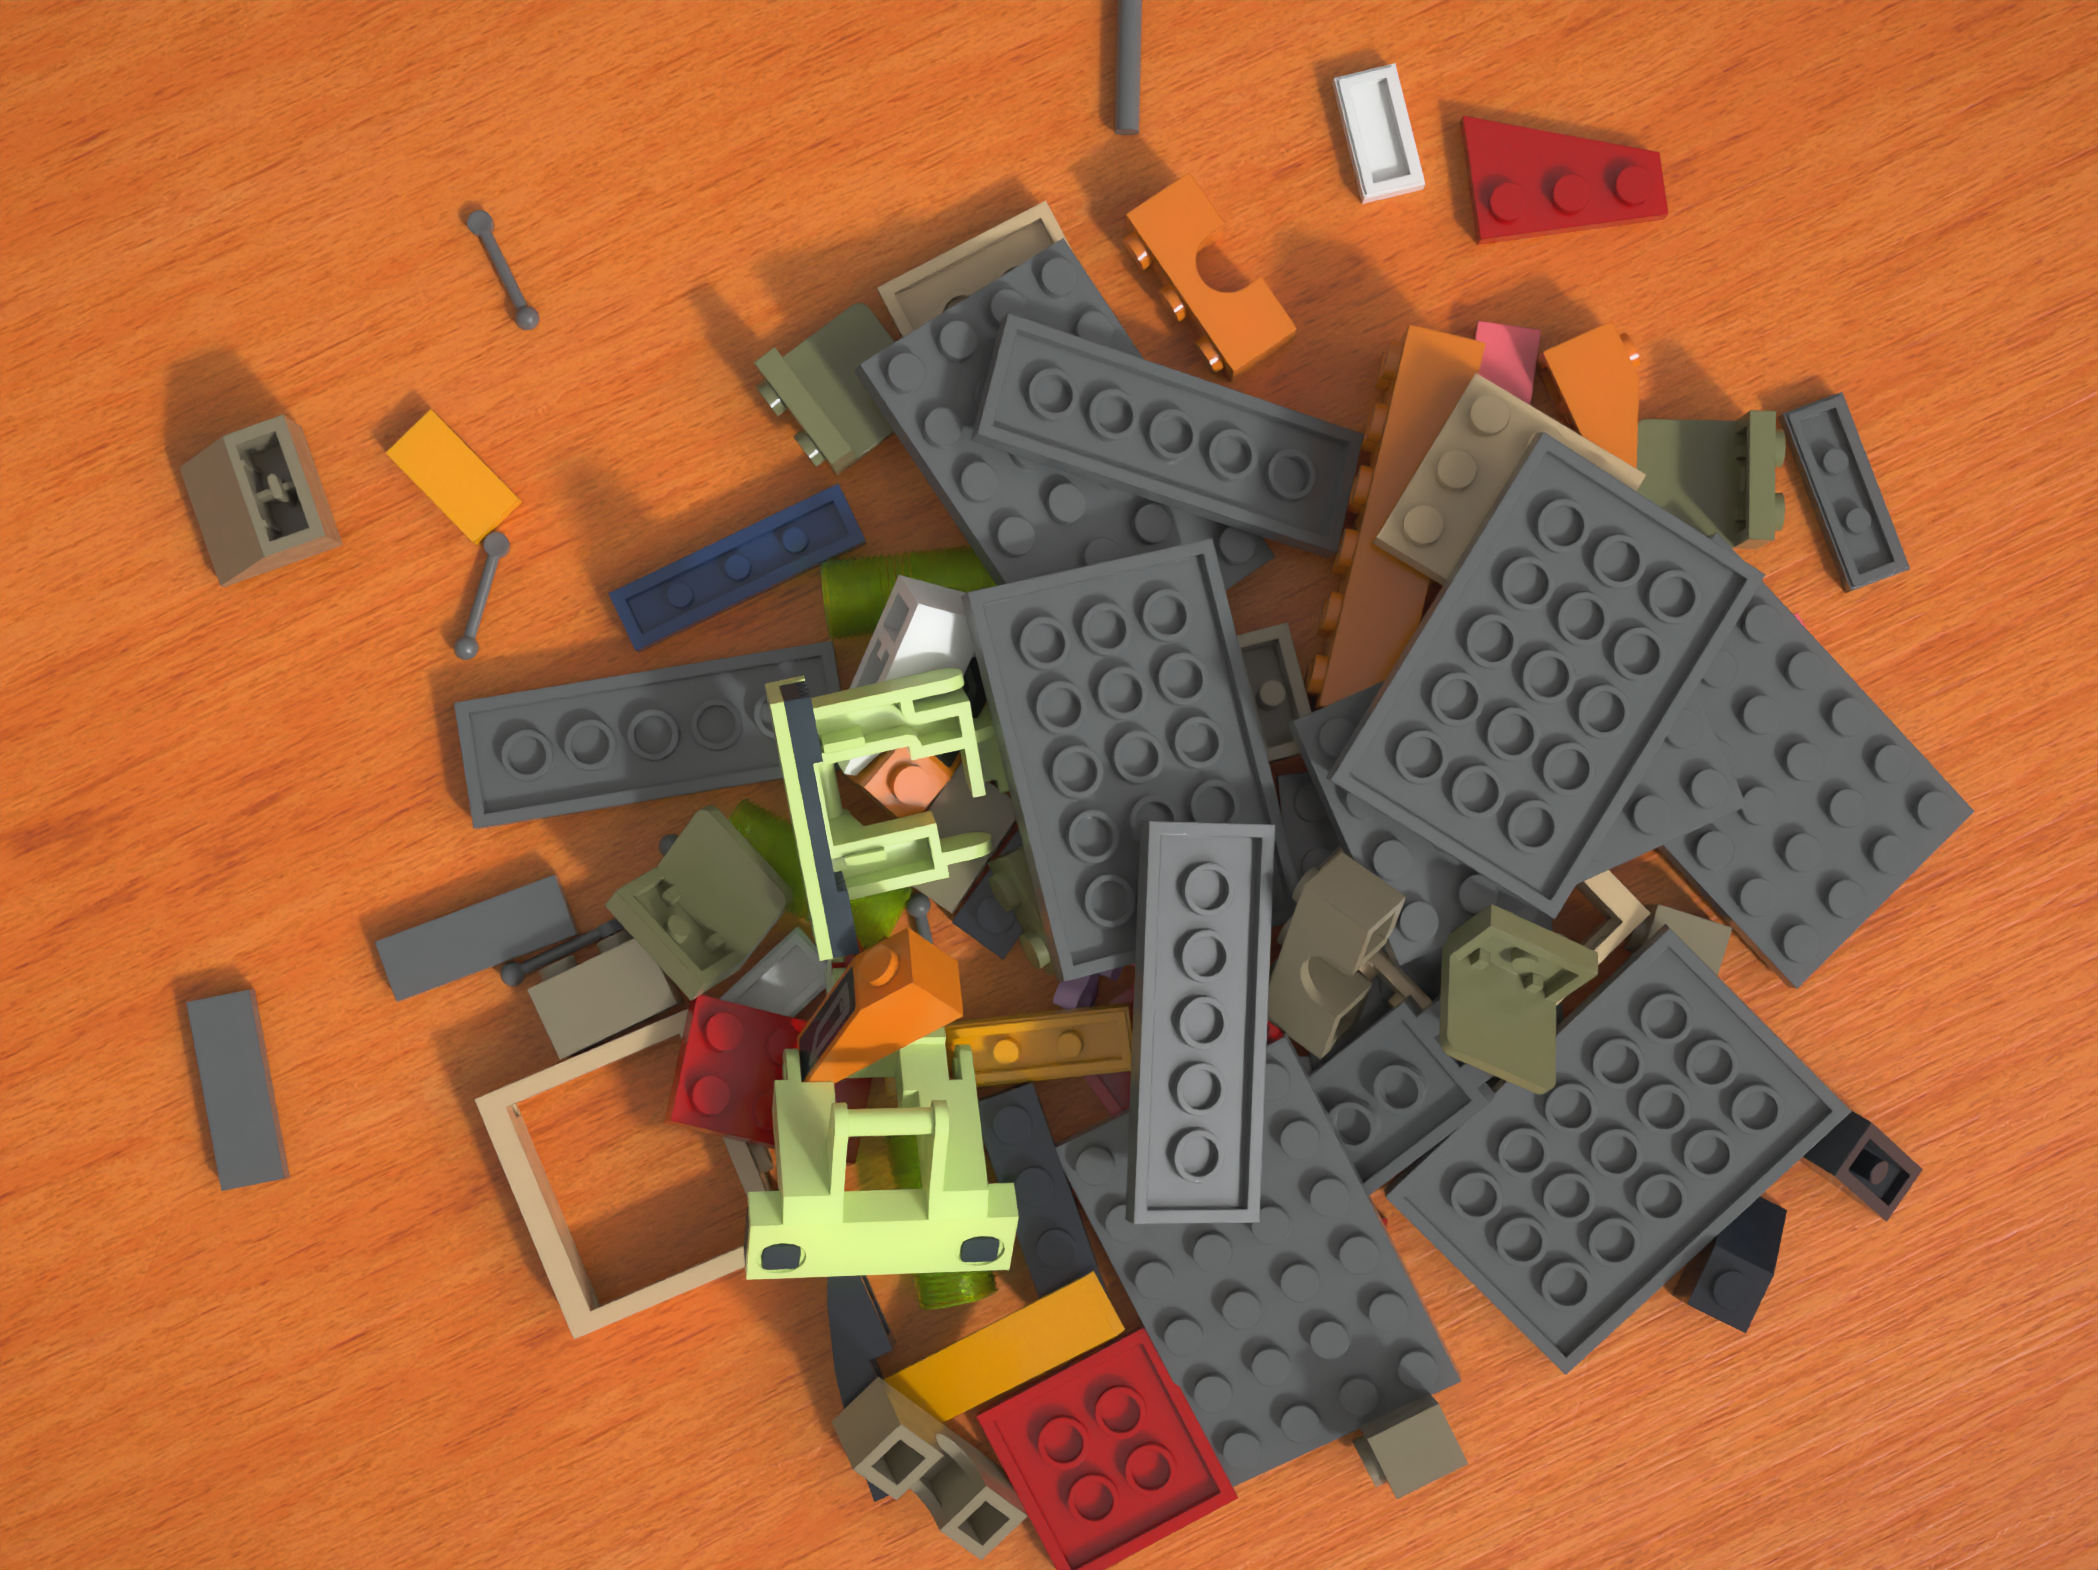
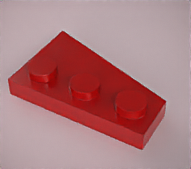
M1463 116L1460 121L1477 245L1664 220L1669 214L1660 152Z

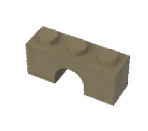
M1343 852L1336 856L1322 870L1312 867L1298 882L1292 895V899L1297 902L1294 914L1285 923L1278 935L1277 943L1282 946L1279 957L1269 969L1267 1021L1282 1032H1286L1289 1037L1320 1059L1357 1026L1373 985L1371 981L1359 974L1357 970L1387 943L1406 899L1405 895Z
M877 1377L832 1421L852 1469L895 1500H898L910 1488L926 1505L939 1531L980 1560L988 1555L1028 1516L1004 1468L880 1377Z

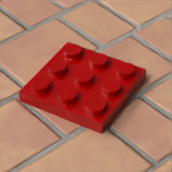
M1144 1325L1131 1330L977 1412L976 1417L1056 1570H1105L1238 1499L1234 1487L1228 1479L1180 1386L1173 1383Z

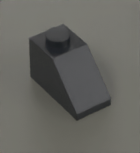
M1853 1111L1799 1160L1886 1222L1923 1170L1872 1122Z
M1759 1196L1686 1264L1672 1296L1746 1333L1774 1276L1787 1210Z

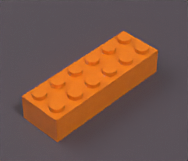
M1409 324L1400 341L1390 340L1387 352L1382 354L1374 389L1385 391L1382 404L1375 402L1372 414H1368L1360 450L1369 452L1370 457L1368 465H1360L1358 474L1354 476L1346 511L1356 514L1353 528H1345L1331 566V573L1341 576L1338 592L1330 591L1329 597L1324 599L1316 630V635L1327 637L1323 655L1315 654L1314 660L1310 659L1304 679L1307 697L1312 699L1310 705L1311 712L1386 680L1420 624L1430 577L1376 546L1373 542L1476 373L1479 374L1486 342Z

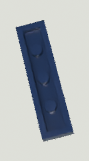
M838 483L608 594L635 651L640 653L866 545L867 542Z

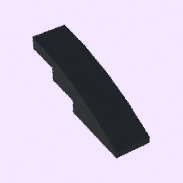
M867 1275L828 1277L827 1306L834 1369L844 1409L877 1377H880L882 1380L885 1379L876 1358L892 1351L896 1343ZM866 1479L874 1502L889 1496Z

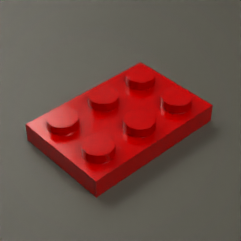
M699 995L692 1001L690 1000L664 1123L775 1149L772 1117L775 1080H783L784 1049L797 1048V1037L808 1021L705 995ZM872 1077L844 1078L834 1084L835 1103H846L847 1109H866ZM861 1136L848 1137L847 1167L856 1163Z

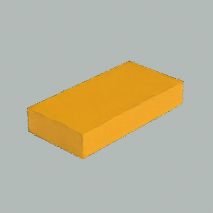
M432 409L386 452L393 462L475 545L484 540L522 503L511 489Z

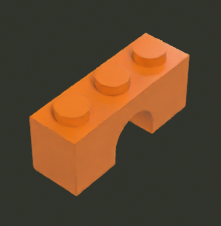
M1188 172L1126 214L1125 230L1128 235L1123 237L1122 241L1137 266L1141 270L1151 266L1164 285L1158 290V294L1171 316L1177 322L1186 318L1195 330L1199 339L1193 342V345L1206 367L1213 374L1222 370L1231 383L1291 343L1297 332V327L1262 276L1236 292L1214 290L1200 278L1196 268V260L1206 248L1222 238L1225 223L1192 174Z

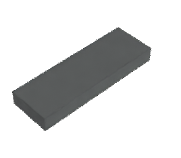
M1843 392L1780 415L1778 417L1780 424L1784 430L1785 437L1845 593L1909 570V564Z
M552 875L378 940L375 944L396 1002L580 934L559 876Z
M255 989L186 1002L221 1191L290 1177Z

